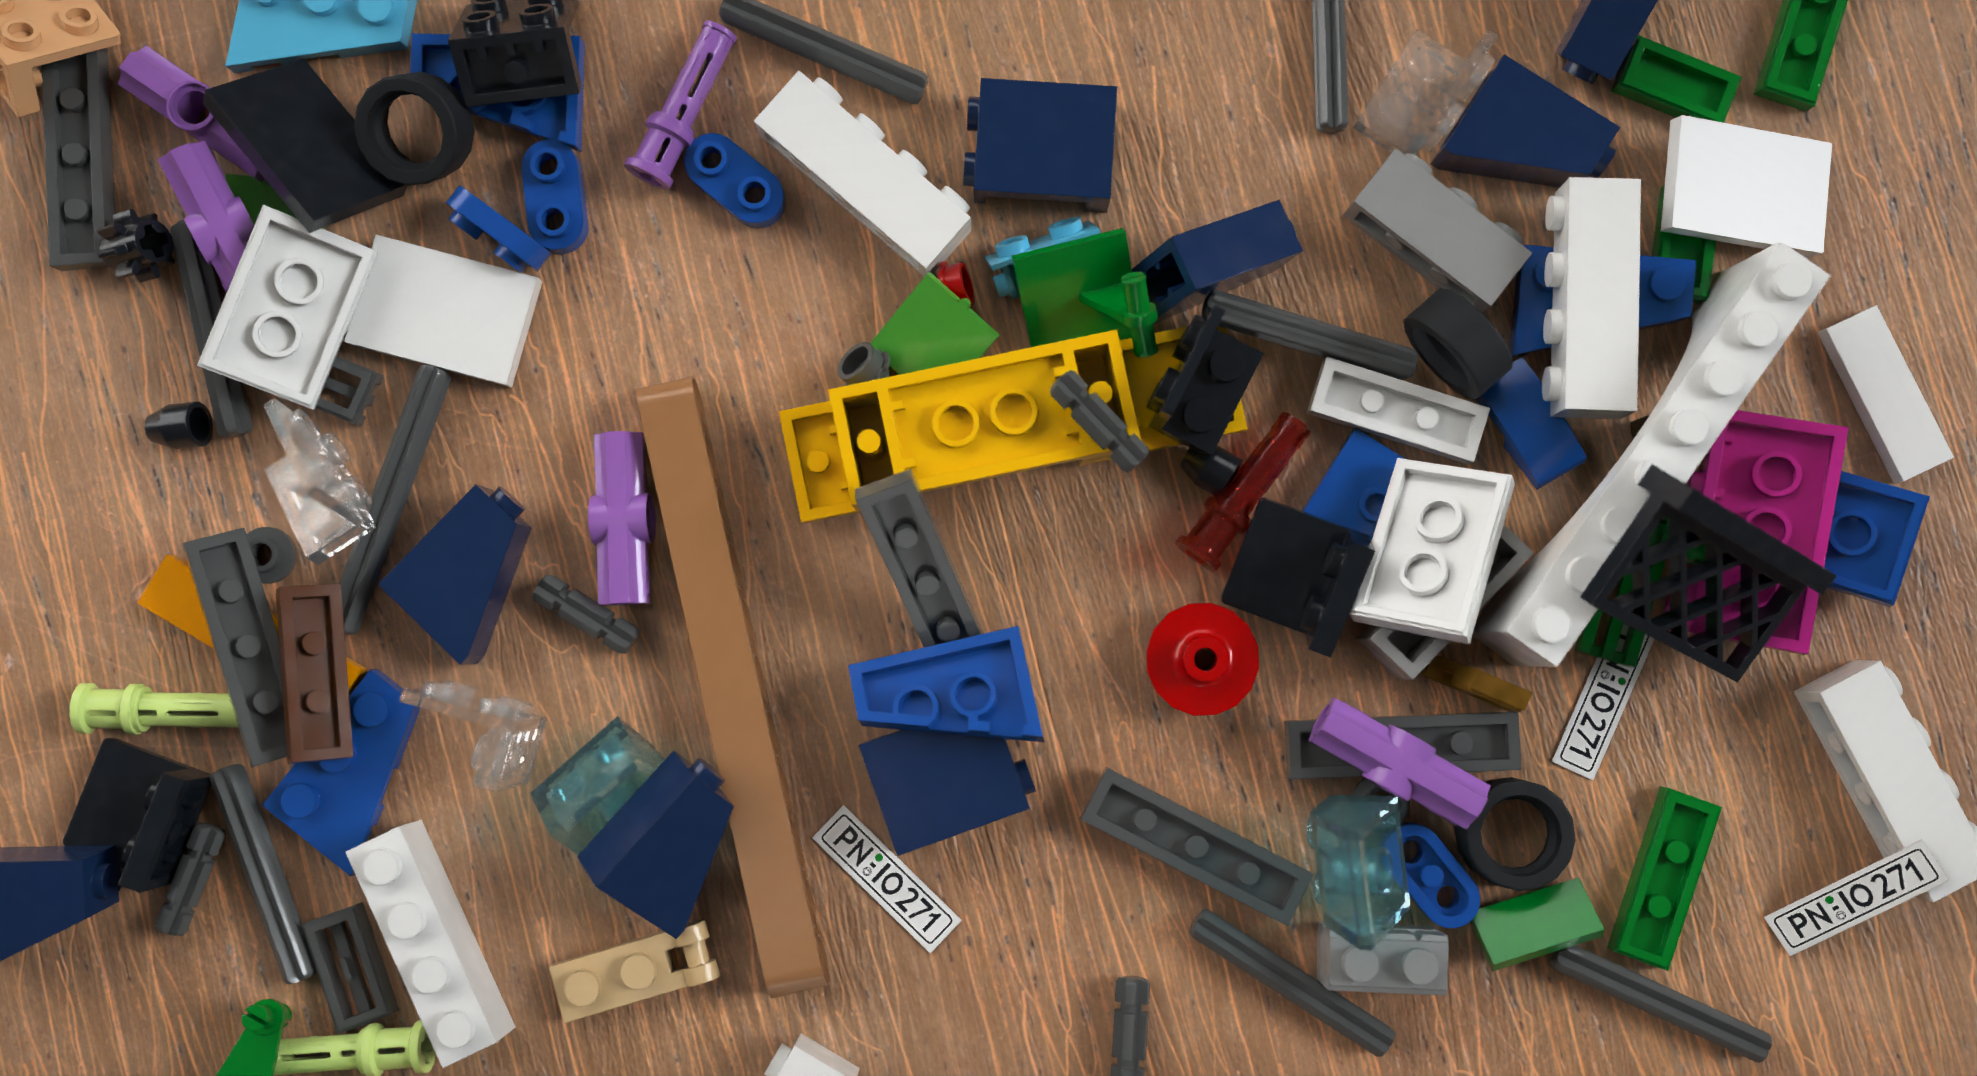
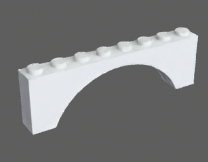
M1782 241L1721 272L1710 288L1708 299L1700 303L1692 313V332L1686 351L1670 383L1644 425L1610 472L1574 516L1525 567L1495 593L1476 620L1472 634L1475 639L1513 666L1558 667L1597 611L1596 607L1590 605L1580 596L1651 495L1650 492L1638 485L1644 474L1653 464L1686 484L1831 276Z

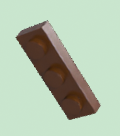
M341 584L278 587L276 589L287 762L288 764L352 758L354 756Z

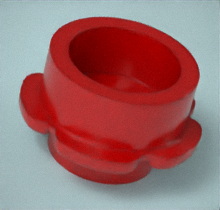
M941 261L938 265L937 275L934 276L960 299L968 298L971 302L970 306H973L975 304V293L965 264L958 262L948 265L946 261Z

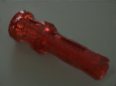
M1281 412L1269 432L1259 442L1238 470L1233 480L1226 486L1222 495L1215 494L1213 497H1208L1204 502L1206 511L1187 536L1180 535L1177 538L1175 544L1178 548L1202 567L1216 573L1221 567L1219 559L1238 533H1246L1251 521L1249 515L1254 510L1259 499L1266 494L1295 452L1311 435V431L1307 429V426L1295 416L1287 412Z

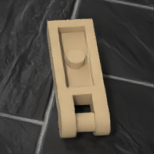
M705 919L687 923L685 930L677 939L664 931H660L552 964L549 970L564 1023L684 987L700 985L720 977L716 958L710 959L704 940L710 937ZM683 947L687 966L675 969L669 949Z

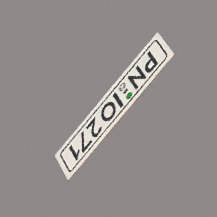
M1626 623L1623 624L1616 651L1622 652L1629 627ZM1645 634L1636 667H1627L1596 658L1551 762L1594 780L1654 638Z
M844 805L812 837L930 954L962 921Z
M1920 840L1766 915L1764 918L1789 956H1792L1949 881V878L1923 840Z

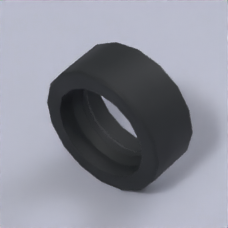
M414 72L382 78L367 88L356 108L354 128L359 148L371 167L388 180L410 186L426 184L445 178L461 168L472 151L475 130L470 109L466 107L459 91L441 77L424 72ZM413 94L420 96L432 106L440 119L443 132L441 150L436 157L429 161H411L398 150L391 139L387 123L389 108L393 101L402 95Z
M1438 289L1403 321L1405 333L1420 358L1436 376L1462 396L1471 399L1478 398L1513 367L1512 355L1495 326L1472 303L1452 290Z
M1509 777L1492 779L1486 782L1491 786L1488 791V800L1479 817L1470 824L1468 829L1455 825L1457 848L1467 866L1484 880L1514 891L1539 889L1557 879L1570 862L1576 841L1573 818L1562 799L1547 787L1522 779ZM1519 799L1529 802L1540 811L1546 821L1547 838L1543 851L1535 861L1523 867L1510 868L1498 864L1489 857L1482 844L1481 829L1484 817L1492 807L1505 800Z

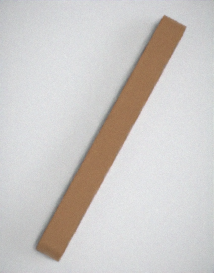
M694 376L639 388L636 390L638 410L719 774L725 780L721 785L722 791L734 806L729 822L766 988L769 996L776 998L828 986L830 979L826 953L699 387Z

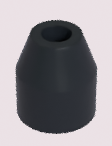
M197 401L166 405L147 416L144 424L146 436L151 442L173 449L206 446L213 434L211 414L203 403Z
M1220 446L1216 447L1211 457L1189 448L1180 466L1196 486L1221 499L1238 474L1243 460Z

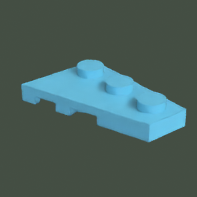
M239 0L225 66L233 73L254 71V66L274 63L285 65L300 59L330 55L346 58L408 49L417 0Z

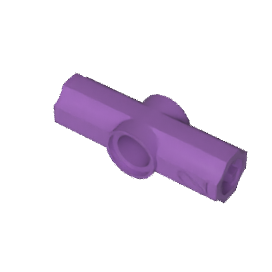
M147 45L141 50L129 53L119 67L121 74L118 85L172 121L178 128L200 142L205 141L208 147L259 182L263 183L266 180L211 113H209V116L204 121L198 123L199 114L205 108L202 103L205 90L211 87L201 83Z
M205 141L187 143L170 150L157 160L187 215L183 219L207 264H213L227 294L255 225L240 197H234L225 180L226 177Z
M609 431L594 434L595 495H592L589 500L588 524L591 541L594 546H597L598 605L651 604L649 544L653 543L655 538L656 518L653 497L651 493H648L647 447L644 433Z
M1331 698L1312 727V732L1308 739L1309 742L1363 772L1361 776L1407 802L1410 799L1414 800L1453 825L1468 829L1470 824L1479 817L1488 800L1487 796L1491 785L1435 754L1436 749L1421 739L1393 725L1386 727L1344 701Z

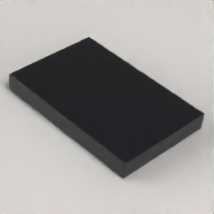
M305 59L205 90L202 101L204 106L309 233L404 196L408 185L388 180L371 167L359 148L354 128L355 119Z

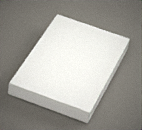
M1685 115L1670 120L1661 231L1766 249L1782 241L1802 256L1812 257L1823 254L1832 143Z
M263 205L197 366L315 410L378 256V251L322 228L309 233L299 219Z
M376 234L371 249L378 251V256L349 324L344 342L352 346L512 388L543 281L535 276Z
M1397 458L1372 538L1376 551L1349 613L1354 622L1470 644L1515 487L1513 476Z

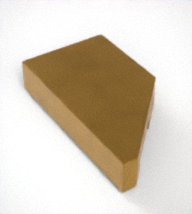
M1438 655L1419 673L1422 676L1504 711L1519 713L1525 711L1533 693L1482 670Z

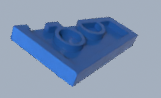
M412 33L410 73L424 72L441 77L457 89L463 97L448 43L451 34ZM570 36L582 85L579 94L470 106L471 114L544 140L551 139L567 145L570 149L582 152L584 41L580 36Z
M1523 245L1533 253L1516 274L1509 349L1512 358L1552 348V344H1545L1543 338L1544 317L1546 311L1552 309L1553 287H1546L1544 269L1547 255L1549 252H1553L1554 247ZM1640 255L1639 330L1684 321L1692 316L1696 260Z
M1019 626L848 665L857 718L862 726L1045 742Z
M370 669L349 696L354 757L294 764L262 804L263 807L349 876H354L355 872L346 855V851L367 842L372 827L378 824L384 804H382L394 769H398L422 706V703L379 669Z

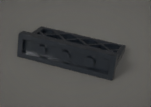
M1651 464L1638 483L1640 487L1650 492L1651 495L1580 597L1597 609L1738 683L1808 586L1823 595L1837 575ZM1664 516L1667 517L1668 540L1649 547L1650 535ZM1705 543V561L1686 569V551ZM1669 558V576L1650 583L1649 566ZM1740 565V582L1723 588V572ZM1632 573L1633 591L1614 599L1607 598L1621 577ZM1705 579V596L1687 603V586ZM1781 584L1765 606L1758 608V592ZM1669 594L1670 611L1651 618L1650 602ZM1740 600V616L1723 623V607ZM1705 615V631L1687 638V622ZM1740 634V642L1728 659L1724 661L1723 641Z

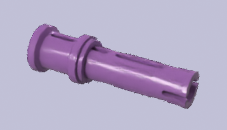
M706 20L704 22L703 29L684 66L680 70L679 76L660 112L654 111L652 115L648 116L645 122L648 131L635 156L627 157L624 163V167L634 176L660 189H670L673 183L670 175L683 149L691 146L694 140V132L691 127L708 93L712 89L713 83L732 45L737 40L735 34L729 29L713 21ZM704 60H706V63H705V65H704V67H703V69H702V71H701V73H700V75H699V77H698V79H697V81H696V83H695V85H694V87H693V89H692L690 95L688 96V92H689V90H690V88H691V86H692V84H693V82H694V80H695V78H696V76H697V74H698V72H699V70H700V68H701V66H702ZM680 110V115L678 119H676V116ZM662 144H663V148H662V150H661V152H660V154H659L657 160L655 161V158H656V156H657V154H658V152H659V150H660V148H661V146H662Z

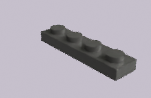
M108 48L41 65L49 266L60 271L109 268L104 260L98 257L100 253L99 244L102 237L97 232L98 228L113 224V214H115Z
M912 469L856 488V502L923 646L928 647L984 634Z
M245 528L184 542L182 547L251 768L287 757L279 637Z
M1518 712L1370 717L1386 727L1393 725L1421 739L1436 749L1435 754L1466 772L1522 770ZM1317 719L1284 721L1287 778L1362 777L1363 772L1308 741L1312 727Z
M1105 767L1080 816V819L1286 926L1289 925L1314 875L1310 871L1108 767Z

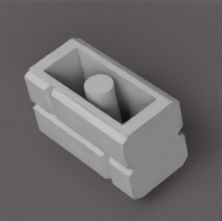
M1318 921L1316 979L1328 991L1446 996L1448 990V936L1433 926L1350 923L1348 927L1343 922Z

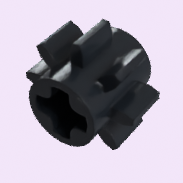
M133 209L113 214V224L97 229L98 234L102 237L99 244L100 253L98 257L115 270V277L117 279L133 275L136 276L140 283L160 277V267L175 263V259L171 256L173 252L171 233L162 223L158 222L157 214L155 213L138 218L137 213Z

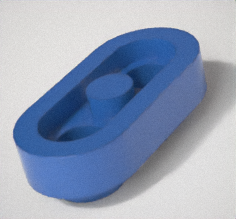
M708 133L693 140L691 146H688L684 164L692 182L742 224L751 228H765L780 219L786 206V195L780 181L772 172L732 140L721 134ZM718 153L722 156V159L717 167L709 169L703 166V160L708 154ZM755 187L764 189L765 196L762 201L755 204L746 201V195L750 189Z
M542 140L527 150L521 166L528 229L532 238L550 253L568 254L577 250L584 243L589 230L582 165L578 157L567 145L560 143L558 140ZM549 159H556L558 166L555 172L550 175H543L541 173L543 163ZM554 214H563L564 222L562 226L556 230H549L547 227L548 219Z
M459 185L446 201V204L455 210L449 217L452 223L475 240L483 232L499 243L493 253L520 273L528 265L539 271L551 255L537 241Z
M1403 822L1386 832L1380 846L1382 862L1420 911L1429 920L1445 928H1459L1468 924L1479 910L1480 893L1478 887L1437 835L1429 828L1413 822ZM1414 841L1417 845V854L1412 860L1404 861L1400 856V848L1405 842ZM1444 886H1451L1454 892L1453 900L1448 905L1440 906L1437 901L1438 891Z

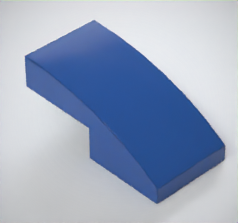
M1523 357L1512 363L1513 367L1485 393L1476 398L1480 405L1490 408L1488 416L1505 436V450L1536 490L1584 463L1587 457L1567 420L1563 417H1550V401H1544L1542 382Z

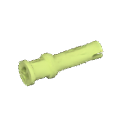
M80 683L75 688L70 701V722L73 730L78 734H91L96 728L123 729L128 735L142 734L151 726L239 728L228 693L153 692L150 687H146L144 684H129L125 689H99L95 683Z
M421 1020L416 1021L412 1027L385 1028L381 1023H371L356 1034L281 1039L274 1075L358 1069L361 1074L366 1076H381L384 1070L412 1068L415 1073L424 1074L432 1070L436 1053ZM395 1047H404L405 1049H397V1050H395V1049H393V1048H395ZM322 1052H329V1053H330V1055L303 1056V1057H295V1056H294V1054H308V1053H322Z

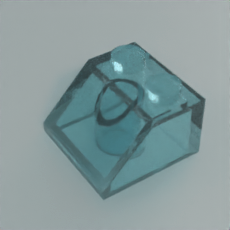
M617 716L530 794L549 835L576 855H579L665 759L649 741Z
M1330 795L1310 811L1306 826L1307 841L1309 846L1315 850L1317 866L1313 884L1314 897L1316 902L1322 905L1323 921L1327 928L1359 950L1372 951L1411 909L1397 796Z

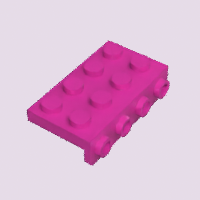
M1737 410L1702 459L1701 470L1693 472L1688 479L1687 485L1824 567L1849 427ZM1686 563V569L1692 566L1691 564ZM1740 565L1723 572V588L1740 582ZM1705 579L1687 586V603L1705 596ZM1781 584L1758 592V608L1765 606ZM1807 586L1763 648L1800 655L1809 654L1819 593ZM1669 594L1666 596L1664 613L1670 611ZM1740 600L1723 607V623L1740 616ZM1705 615L1687 622V634L1696 635L1705 631ZM1740 634L1725 641L1739 643Z

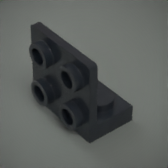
M471 0V4L466 5L448 39L466 107L580 93L582 85L569 33L579 4L578 0Z
M1216 304L1206 318L1195 314L1172 357L1181 361L1178 369L1175 370L1168 367L1146 408L1155 412L1148 427L1208 457L1213 455L1264 354L1217 330L1226 310Z
M1262 497L1257 503L1222 591L1221 601L1231 607L1305 633L1309 650L1331 658L1376 550L1370 536Z
M106 738L102 741L64 836L63 844L64 846L115 845L116 864L124 868L118 885L141 893L170 885L181 857L187 849V842L212 786L210 782L211 774L117 738Z

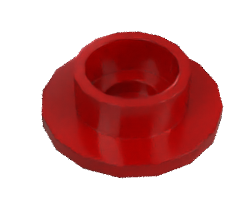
M1190 603L1169 612L1153 629L1145 650L1146 673L1155 692L1172 708L1193 716L1217 715L1237 706L1252 690L1259 671L1258 645L1250 627L1235 612L1214 603ZM1202 648L1209 649L1214 656L1213 665L1210 669L1204 671L1200 670L1194 662L1196 652Z

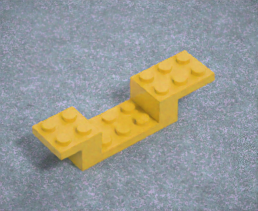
M1187 326L1154 333L1158 352L1149 357H1136L1133 354L1132 338L1119 340L1118 331L1112 330L828 389L830 401L778 411L801 523L806 524L861 512L856 502V488L908 469H912L923 493L1078 460L1079 466L1112 460L1110 458L1112 452L1108 448L1103 450L1071 417L1073 411L1069 407L1064 410L1050 394L1052 385L1069 370L1075 371L1087 383L1086 391L1090 395L1095 392L1128 426L1125 431L1130 436L1135 433L1148 447L1149 452L1183 445L1148 427L1155 412L1146 408L1168 367L1175 370L1178 369L1181 361L1172 357ZM1217 327V330L1227 334L1226 328ZM1241 400L1222 437L1242 433L1248 429Z

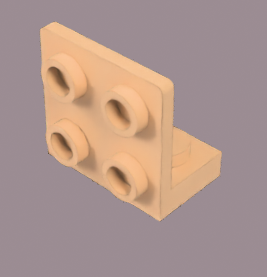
M0 0L1 96L17 117L41 111L36 87L41 86L43 80L38 66L119 45L121 43L119 30L95 0Z

